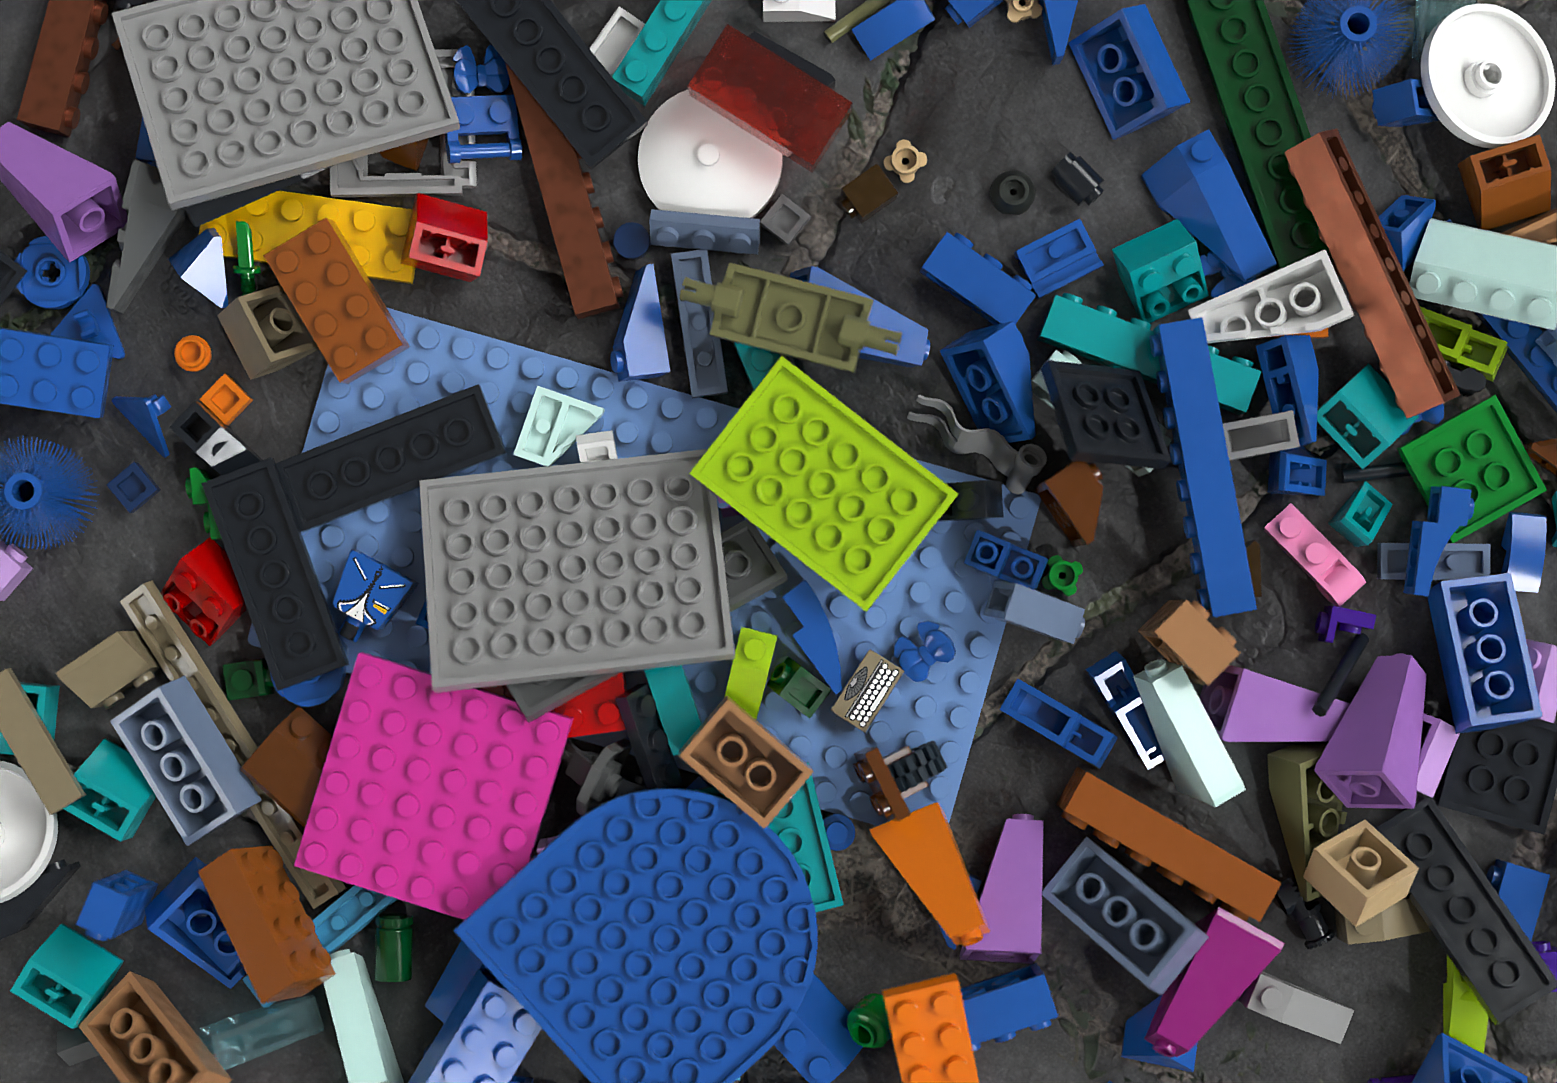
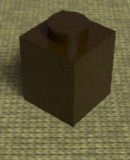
M877 163L841 188L843 199L839 202L850 219L857 217L862 224L895 201L898 192Z

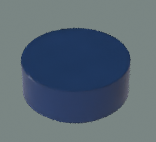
M629 222L621 225L616 230L614 246L621 257L627 260H637L648 252L650 237L642 225Z

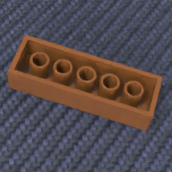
M1079 767L1075 769L1056 803L1058 807L1064 810L1061 817L1065 818V820L1083 830L1089 824L1095 828L1093 835L1116 849L1120 843L1127 846L1124 853L1147 867L1151 865L1152 861L1159 864L1156 869L1157 872L1181 886L1184 880L1190 882L1189 890L1212 904L1215 903L1217 898L1222 900L1220 908L1247 922L1249 917L1258 922L1261 921L1282 884Z

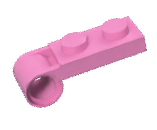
M1292 503L1264 527V531L1316 583L1319 591L1334 606L1340 607L1366 583L1360 572Z

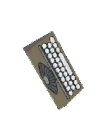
M869 649L833 705L831 712L866 733L903 675L904 670Z

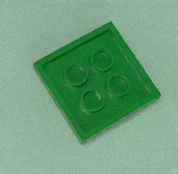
M1496 395L1488 396L1396 448L1428 507L1431 486L1471 489V498L1474 499L1473 516L1468 520L1467 526H1459L1448 543L1457 542L1547 491Z

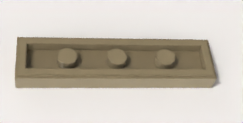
M6 668L1 671L0 731L50 815H53L86 794L12 669Z

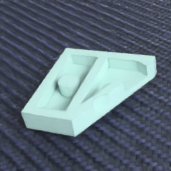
M537 386L513 455L546 467L551 466L577 441L576 435L584 434L603 416L605 409Z

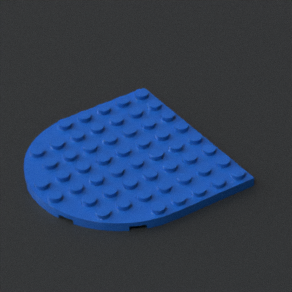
M656 788L636 791L616 797L585 813L560 833L454 929L455 933L591 1083H733L782 1037L793 1022L807 988L809 989L818 947L815 906L812 902L809 887L800 866L783 841L768 826L765 829L735 803L709 793L680 788Z

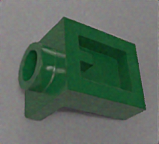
M787 657L784 662L779 663L773 669L770 676L771 679L767 682V686L809 719L832 691V689L790 657Z
M265 658L223 665L228 701L274 694V685Z

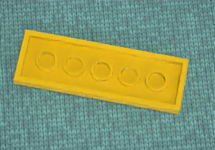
M276 191L200 225L199 234H201L206 229L215 228L222 239L223 257L238 259L236 221L247 222L252 232L254 262L267 263L263 255L327 217L337 224L368 278L413 284L415 267L400 264L412 209Z

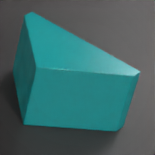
M1364 481L1328 524L1353 546H1368L1374 540L1393 504L1368 482Z

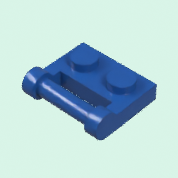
M514 95L451 97L460 123V129L444 133L448 163H460L461 159L508 157L509 160L522 159V144L519 138L516 99ZM506 134V143L460 145L458 136Z

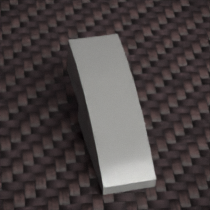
M1293 410L1223 424L1229 461L1300 447Z

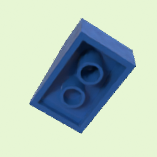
M1014 321L969 331L940 350L977 429L989 428L995 430L1008 443L1030 440L1036 436L1030 357L1023 342V336L1017 329Z
M195 857L145 908L147 928L231 989L246 974V971L198 873L206 864Z

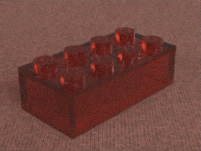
M729 24L726 25L688 85L691 97L812 173L848 119L853 106V102Z

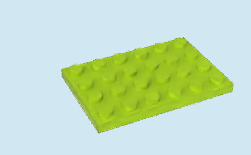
M783 356L780 357L690 472V475L865 612L875 602L958 495L952 488Z

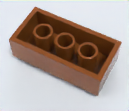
M326 217L263 255L339 383H351L410 347L334 221Z
M273 845L230 849L198 871L261 1004L304 996L336 975L331 965V957L327 950L322 947L315 932L314 922L306 914L299 900V892L295 885L290 882L283 867V859L274 849Z

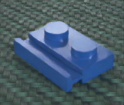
M1081 219L1014 252L1028 282L1033 286L1037 299L1104 266Z

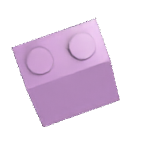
M1424 713L1417 792L1433 798L1460 733L1456 734L1454 726Z

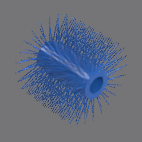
M1313 0L1311 4L1307 1L1309 7L1306 8L1304 6L1302 8L1308 10L1305 12L1307 16L1303 15L1301 18L1305 20L1301 23L1307 25H1296L1294 28H1310L1295 30V32L1301 31L1308 34L1290 35H1308L1311 37L1290 39L1302 42L1288 43L1310 44L1291 47L1296 49L1315 46L1304 50L1290 51L1292 53L1309 51L1298 54L1300 56L1308 54L1305 56L1308 58L1300 62L1307 60L1309 62L1306 64L1311 63L1312 67H1314L1306 78L1327 60L1322 69L1328 62L1330 64L1316 87L1325 76L1328 81L1330 79L1332 82L1333 79L1334 88L1337 80L1338 87L1339 74H1341V98L1343 87L1342 75L1344 94L1346 95L1345 72H1347L1346 83L1348 80L1349 95V77L1352 88L1353 81L1356 86L1358 78L1362 90V78L1365 82L1364 86L1366 83L1368 84L1371 77L1374 82L1375 80L1377 81L1376 78L1380 76L1377 70L1379 73H1382L1383 70L1386 71L1385 67H1390L1389 63L1393 65L1394 62L1391 60L1395 61V58L1392 59L1388 55L1395 57L1394 55H1399L1393 51L1398 52L1400 50L1391 48H1397L1396 45L1399 44L1391 45L1388 43L1404 41H1397L1391 38H1409L1391 34L1404 32L1397 29H1412L1391 27L1396 26L1393 24L1385 25L1397 21L1413 20L1396 19L1388 21L1399 17L1395 16L1387 19L1395 15L1392 13L1397 11L1393 9L1387 12L1390 10L1387 7L1388 3L1384 5L1387 0H1383L1373 11L1371 9L1378 0L1370 9L1369 6L1373 0H1358V2L1357 0H1354V2L1353 0L1352 2L1351 0H1325L1326 3L1323 0L1321 2ZM1365 73L1367 74V77L1369 79L1368 82L1365 80Z
M23 435L21 442L23 457L19 438L17 440L19 453L16 447H14V450L12 446L10 447L14 459L9 451L7 452L9 457L3 451L6 456L5 458L0 451V457L3 460L0 462V483L5 484V486L0 485L5 487L4 489L0 488V501H2L0 502V507H2L0 508V517L6 514L0 519V523H2L0 527L5 523L0 534L10 523L2 536L4 537L11 527L5 542H7L9 535L13 531V535L10 538L11 546L12 539L18 530L14 546L20 532L21 537L18 546L21 545L23 535L26 540L29 533L27 548H30L32 534L33 543L31 549L35 547L34 539L36 535L37 550L40 545L38 539L40 532L42 550L44 545L42 543L43 530L46 550L48 543L52 541L51 537L53 541L55 537L57 541L59 540L57 531L59 535L61 532L65 535V531L69 536L67 532L69 529L73 533L71 528H79L76 525L77 523L73 521L74 517L87 520L86 517L75 511L91 514L65 504L63 501L82 506L87 505L66 501L63 498L95 501L77 496L100 494L85 491V489L90 488L83 487V485L91 488L96 487L76 482L78 480H74L83 475L80 476L78 474L82 470L75 472L80 469L76 466L80 463L79 461L75 463L76 461L74 460L69 463L73 458L72 456L70 459L68 458V455L72 454L71 449L63 462L58 465L68 449L66 448L62 457L58 460L64 446L62 445L58 456L55 458L56 452L60 448V445L57 444L56 451L51 457L52 450L48 455V449L52 442H48V448L44 454L47 442L45 440L40 454L41 438L37 454L36 444L38 437L34 442L35 448L33 452L32 436L30 455L28 437L26 439V458ZM70 467H72L70 470H68L66 473L63 474V472H64L65 470H67V469H69ZM46 530H47V533H48L49 541H48V539H46V538H47V536H46Z

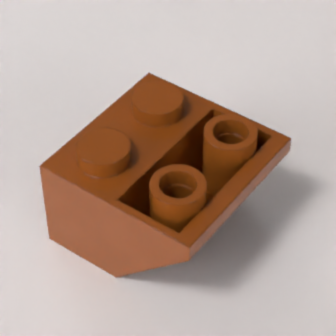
M1540 134L1471 155L1457 164L1479 229L1490 230L1551 210V167Z

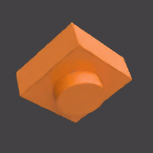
M225 373L199 399L227 426L253 401Z

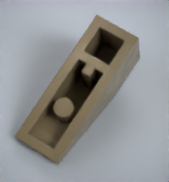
M1408 895L1357 927L1334 907L1337 937L1348 945L1386 941L1431 931Z

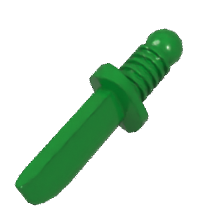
M236 221L239 265L233 266V273H240L243 296L256 291L255 274L261 273V267L254 265L250 226L247 222Z

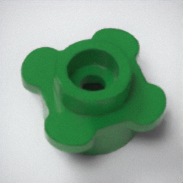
M1059 555L1050 557L1048 560V573L1042 578L1043 587L1047 590L1053 588L1060 590L1065 596L1075 594L1077 591L1075 584L1077 583L1078 576L1083 572L1082 565L1077 561L1072 563L1064 561ZM1061 572L1066 574L1064 579L1059 578Z

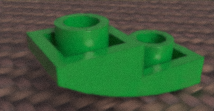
M189 468L190 477L186 478L187 496L189 499H192L193 505L208 506V512H204L203 518L205 531L210 533L212 540H222L202 486L203 482L213 478L206 469Z

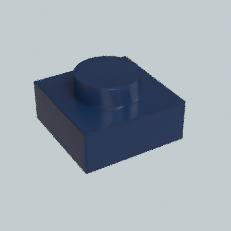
M138 462L130 464L106 484L129 513L137 511L161 490Z

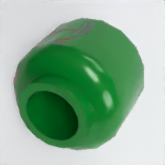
M870 993L865 995L847 1016L850 1036L853 1041L862 1047L877 1049L883 1047L892 1037L882 994Z

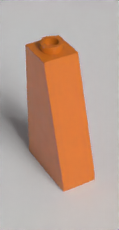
M938 802L913 811L911 815L900 821L891 820L869 829L872 837L956 946L962 944V946L976 944L984 938V934L991 932L945 812Z

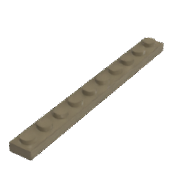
M153 580L143 583L123 598L120 603L169 681L171 682L186 676L242 767L258 747L170 607L164 601ZM250 780L262 801L250 809L274 848L282 857L283 862L312 908L318 907L346 889L340 880L294 866L305 828Z

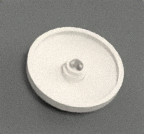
M1472 4L1464 6L1443 18L1427 37L1420 65L1423 89L1428 103L1437 118L1458 138L1475 146L1497 148L1531 136L1545 122L1552 108L1555 96L1554 68L1542 39L1519 15L1497 5Z
M696 87L671 97L651 116L648 125L644 128L639 143L638 168L640 178L647 195L658 210L754 218L770 202L778 187L782 173V147L778 132L771 118L753 99L726 87Z
M0 761V903L25 891L40 877L53 855L58 835L57 813L49 814L23 768L5 761Z

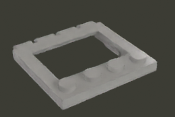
M458 49L435 50L450 96H475L474 90L467 95L461 94L453 83V68L456 63L452 61V58ZM441 134V175L422 176V173H385V176H368L367 155L330 167V195L332 198L416 196V193L428 196H463V188L477 187L476 161H462L461 159L460 163H448L445 134ZM476 135L458 136L460 145L476 144Z

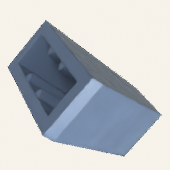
M994 580L983 614L1074 644L1075 639L1080 637L1085 626V618L1083 617L1085 609L1016 583Z

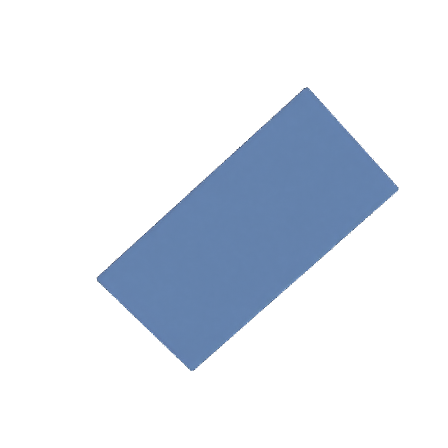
M387 308L410 347L349 384L339 383L328 364L302 453L478 384L481 385L507 453L447 477L546 467L513 455L537 386L604 408L603 416L584 434L613 430L618 459L709 449L739 411V408L700 397L692 398L690 394L641 380L618 382L617 373ZM577 441L551 466L580 463ZM916 460L944 483L986 480ZM1002 484L1003 518L936 522L867 612L756 526L786 572L787 581L730 612L734 652L736 651L741 627L778 635L757 721L801 759L809 762L813 770L812 777L821 810L842 814L846 817L877 826L891 821L887 820L883 815L878 816L869 799L874 794L867 782L861 783L853 768V763L857 762L854 753L866 747H878L882 757L904 746H909L910 749H913L924 743L935 741L947 768L938 775L927 780L929 786L905 798L904 801L910 813L938 802L945 812L948 823L950 822L1006 622L983 615L994 580H1003L965 565L964 561L977 530L1027 550L1041 502L1039 495L1028 491L1022 494H1014L1007 489L1006 485ZM420 487L306 532H301L337 632L347 614L335 608L332 604L352 549L363 552L419 583L414 592L383 630H376L366 625L357 642H353L339 634L350 664L346 666V673L352 674L359 652L368 653L431 673L429 630L415 624L427 597ZM717 497L721 533L747 519L743 515L723 518L720 508H725L729 504L726 502L719 503ZM805 579L819 599L832 629L841 668L842 691L869 649L901 668L900 658L894 656V645L899 637L904 636L918 648L923 646L924 643L917 629L920 622L929 620L940 625L938 630H942L951 638L956 650L952 661L948 663L936 661L931 665L929 676L922 682H915L903 673L866 733L831 712L842 691L835 694L832 690L809 719L767 686L773 669L779 663L784 662L787 657H790L830 688L792 636L803 625L782 598V596ZM252 623L248 642L253 646L261 648ZM733 659L683 665L702 723L724 699ZM644 669L625 671L627 691L637 684L648 683ZM626 730L572 737L603 747L623 738L629 740ZM631 748L629 754L635 756L633 748ZM679 755L674 756L679 769L699 774Z

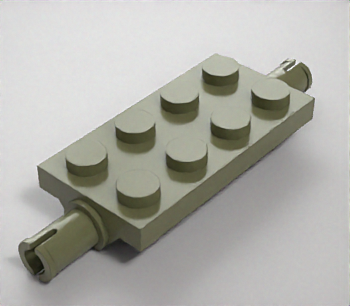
M730 262L723 282H719L717 286L693 280L689 277H685L682 284L686 289L696 292L681 289V301H689L711 307V311L714 312V320L710 335L716 338L855 373L860 351L864 350L865 347L891 353L897 356L899 351L898 344L885 340L901 344L903 332L870 325L871 321H869L874 303V300L871 298Z

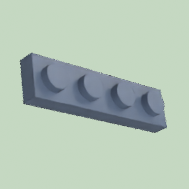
M693 250L673 253L671 258L692 398L726 394L728 389L720 338L710 335L714 312L711 311V307L680 300L681 289L696 292L686 289L682 285L685 277L712 284L707 250Z

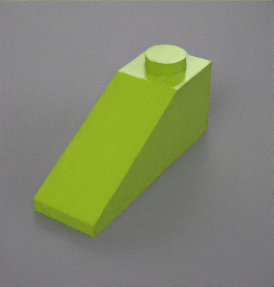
M741 627L725 696L728 695L757 720L778 635Z

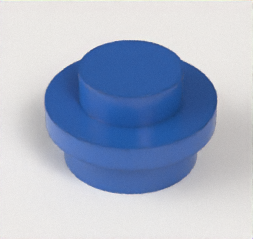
M832 814L823 820L830 850H844L852 844L855 838V827L848 817L842 814Z

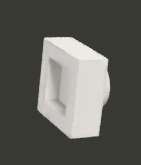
M613 430L576 435L580 463L618 459Z

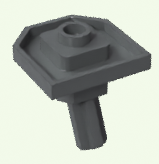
M623 738L608 745L598 755L594 752L580 750L567 739L561 762L567 766L565 774L582 787L577 797V813L584 815L600 804L607 802L610 796L616 793L622 781V777L619 775L632 748L629 740Z

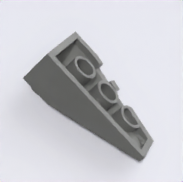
M133 160L122 204V208L129 210L127 223L123 228L118 229L117 242H119L122 257L121 259L117 258L113 264L106 308L124 314L187 215L184 207L171 210L159 169Z

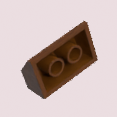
M1073 461L1033 487L1073 547L1087 545L1094 540L1103 494V486L1099 481L1103 479V476L1093 462Z
M298 706L270 733L244 763L240 771L305 828L333 736Z

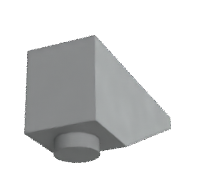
M1263 971L1246 988L1238 1000L1248 1009L1341 1044L1355 1011Z

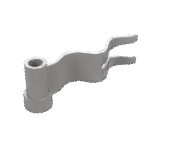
M918 395L916 398V402L940 410L947 418L951 433L945 421L938 416L909 412L907 419L933 425L940 432L945 447L956 454L976 452L986 456L998 471L1008 476L1006 487L1014 494L1024 493L1032 478L1038 475L1046 464L1047 456L1037 445L1026 444L1017 451L995 430L989 428L976 430L963 428L958 423L952 407L943 400L928 398L922 395Z

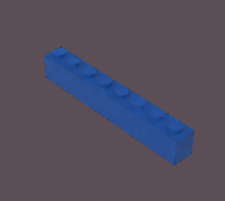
M1203 317L1160 324L1153 329L1154 335H1150L1149 342L1152 356L1158 357L1161 371L1156 372L1158 390L1160 393H1165L1167 407L1163 408L1164 424L1167 430L1172 429L1174 444L1169 446L1170 457L1173 466L1178 465L1181 480L1176 481L1179 501L1186 504L1188 516L1183 517L1184 532L1187 539L1192 538L1194 553H1190V565L1193 574L1199 575L1201 589L1196 590L1197 602L1206 609L1210 617L1257 610Z

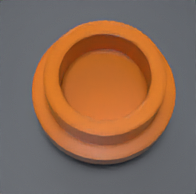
M190 335L182 338L177 343L174 356L177 364L182 369L197 372L209 364L212 351L205 339Z

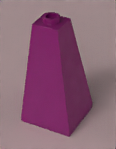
M1221 908L1215 909L1194 923L1209 938L1164 992L1144 1040L1153 1044L1155 1051L1167 1057H1178L1190 1051L1279 954L1285 943Z

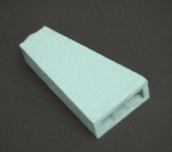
M1159 659L1148 663L1144 667V671L1133 676L1176 790L1214 807L1246 790L1183 667L1164 659Z
M349 949L330 954L331 965L336 975L325 981L324 987L348 1082L404 1083L363 956L355 952L351 953Z

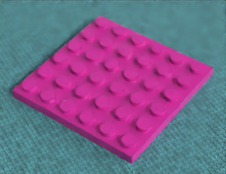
M359 652L294 866L465 920L530 861L574 718L549 711L528 723L514 699L479 688L434 693L431 673L368 653Z

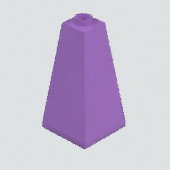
M7 122L0 127V181L69 262L117 234L118 229L124 227L128 216L126 210L122 208L123 200L116 178L111 172L11 122Z
M1398 653L1393 656H1378L1316 764L1315 773L1347 808L1414 809L1427 674L1412 655Z
M1228 665L1208 686L1203 685L1199 698L1219 738L1227 742L1330 741L1350 706V703L1335 699L1325 716H1318L1313 712L1312 707L1320 696L1319 693Z
M1014 814L1012 819H1006L978 898L991 932L984 934V938L976 944L962 946L960 960L1033 964L1041 954L1043 821L1034 820L1033 815Z

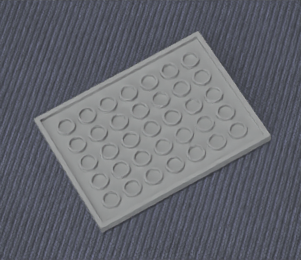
M158 0L112 13L171 210L460 129V123L418 0Z
M708 449L419 480L431 675L434 693L735 659L717 495L690 475L691 470Z

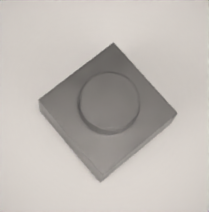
M781 194L760 221V225L789 246L810 220L811 216L785 195Z

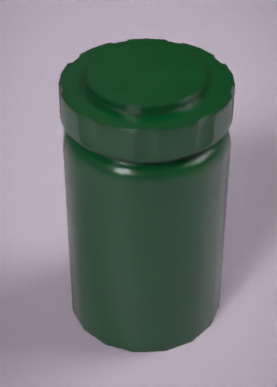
M388 913L376 916V925H378L375 938L376 981L402 982L412 979L413 930L410 925L413 924V916L402 913Z

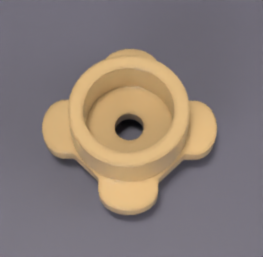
M1005 0L1008 10L1007 18L1013 23L1030 17L1036 19L1042 13V6L1038 4L1037 0H1025L1026 4L1024 6L1019 4L1020 0Z
M908 140L898 141L893 154L884 159V167L888 171L893 170L897 173L903 183L912 182L915 178V172L919 167H924L927 163L926 154L918 152L915 147L911 146ZM904 158L909 160V163L906 165L902 163Z

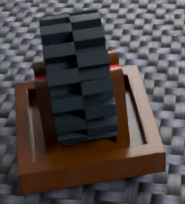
M935 741L924 743L913 749H910L909 746H904L882 757L878 747H866L854 753L857 762L853 763V768L861 783L867 782L874 794L869 799L878 816L883 815L887 820L900 821L911 815L904 799L929 786L927 780L947 768Z

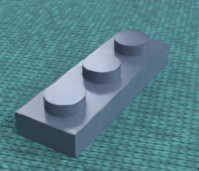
M651 209L649 219L650 245L758 255L760 219Z
M1377 543V579L1405 580L1410 543ZM1447 543L1439 557L1432 580H1456L1490 575V544Z

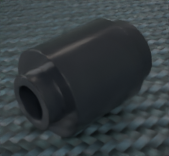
M1072 152L1067 154L1051 171V174L1056 178L1054 182L1078 206L1083 202L1090 206L1104 192V189L1100 186L1104 179L1081 156L1076 157Z

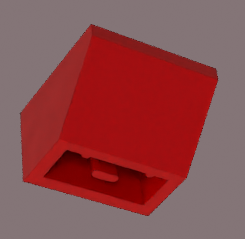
M416 193L400 264L472 282L480 277L487 247V212Z
M211 537L180 559L161 591V595L171 611L176 613L190 627L191 631L209 646H212L247 610L229 557Z

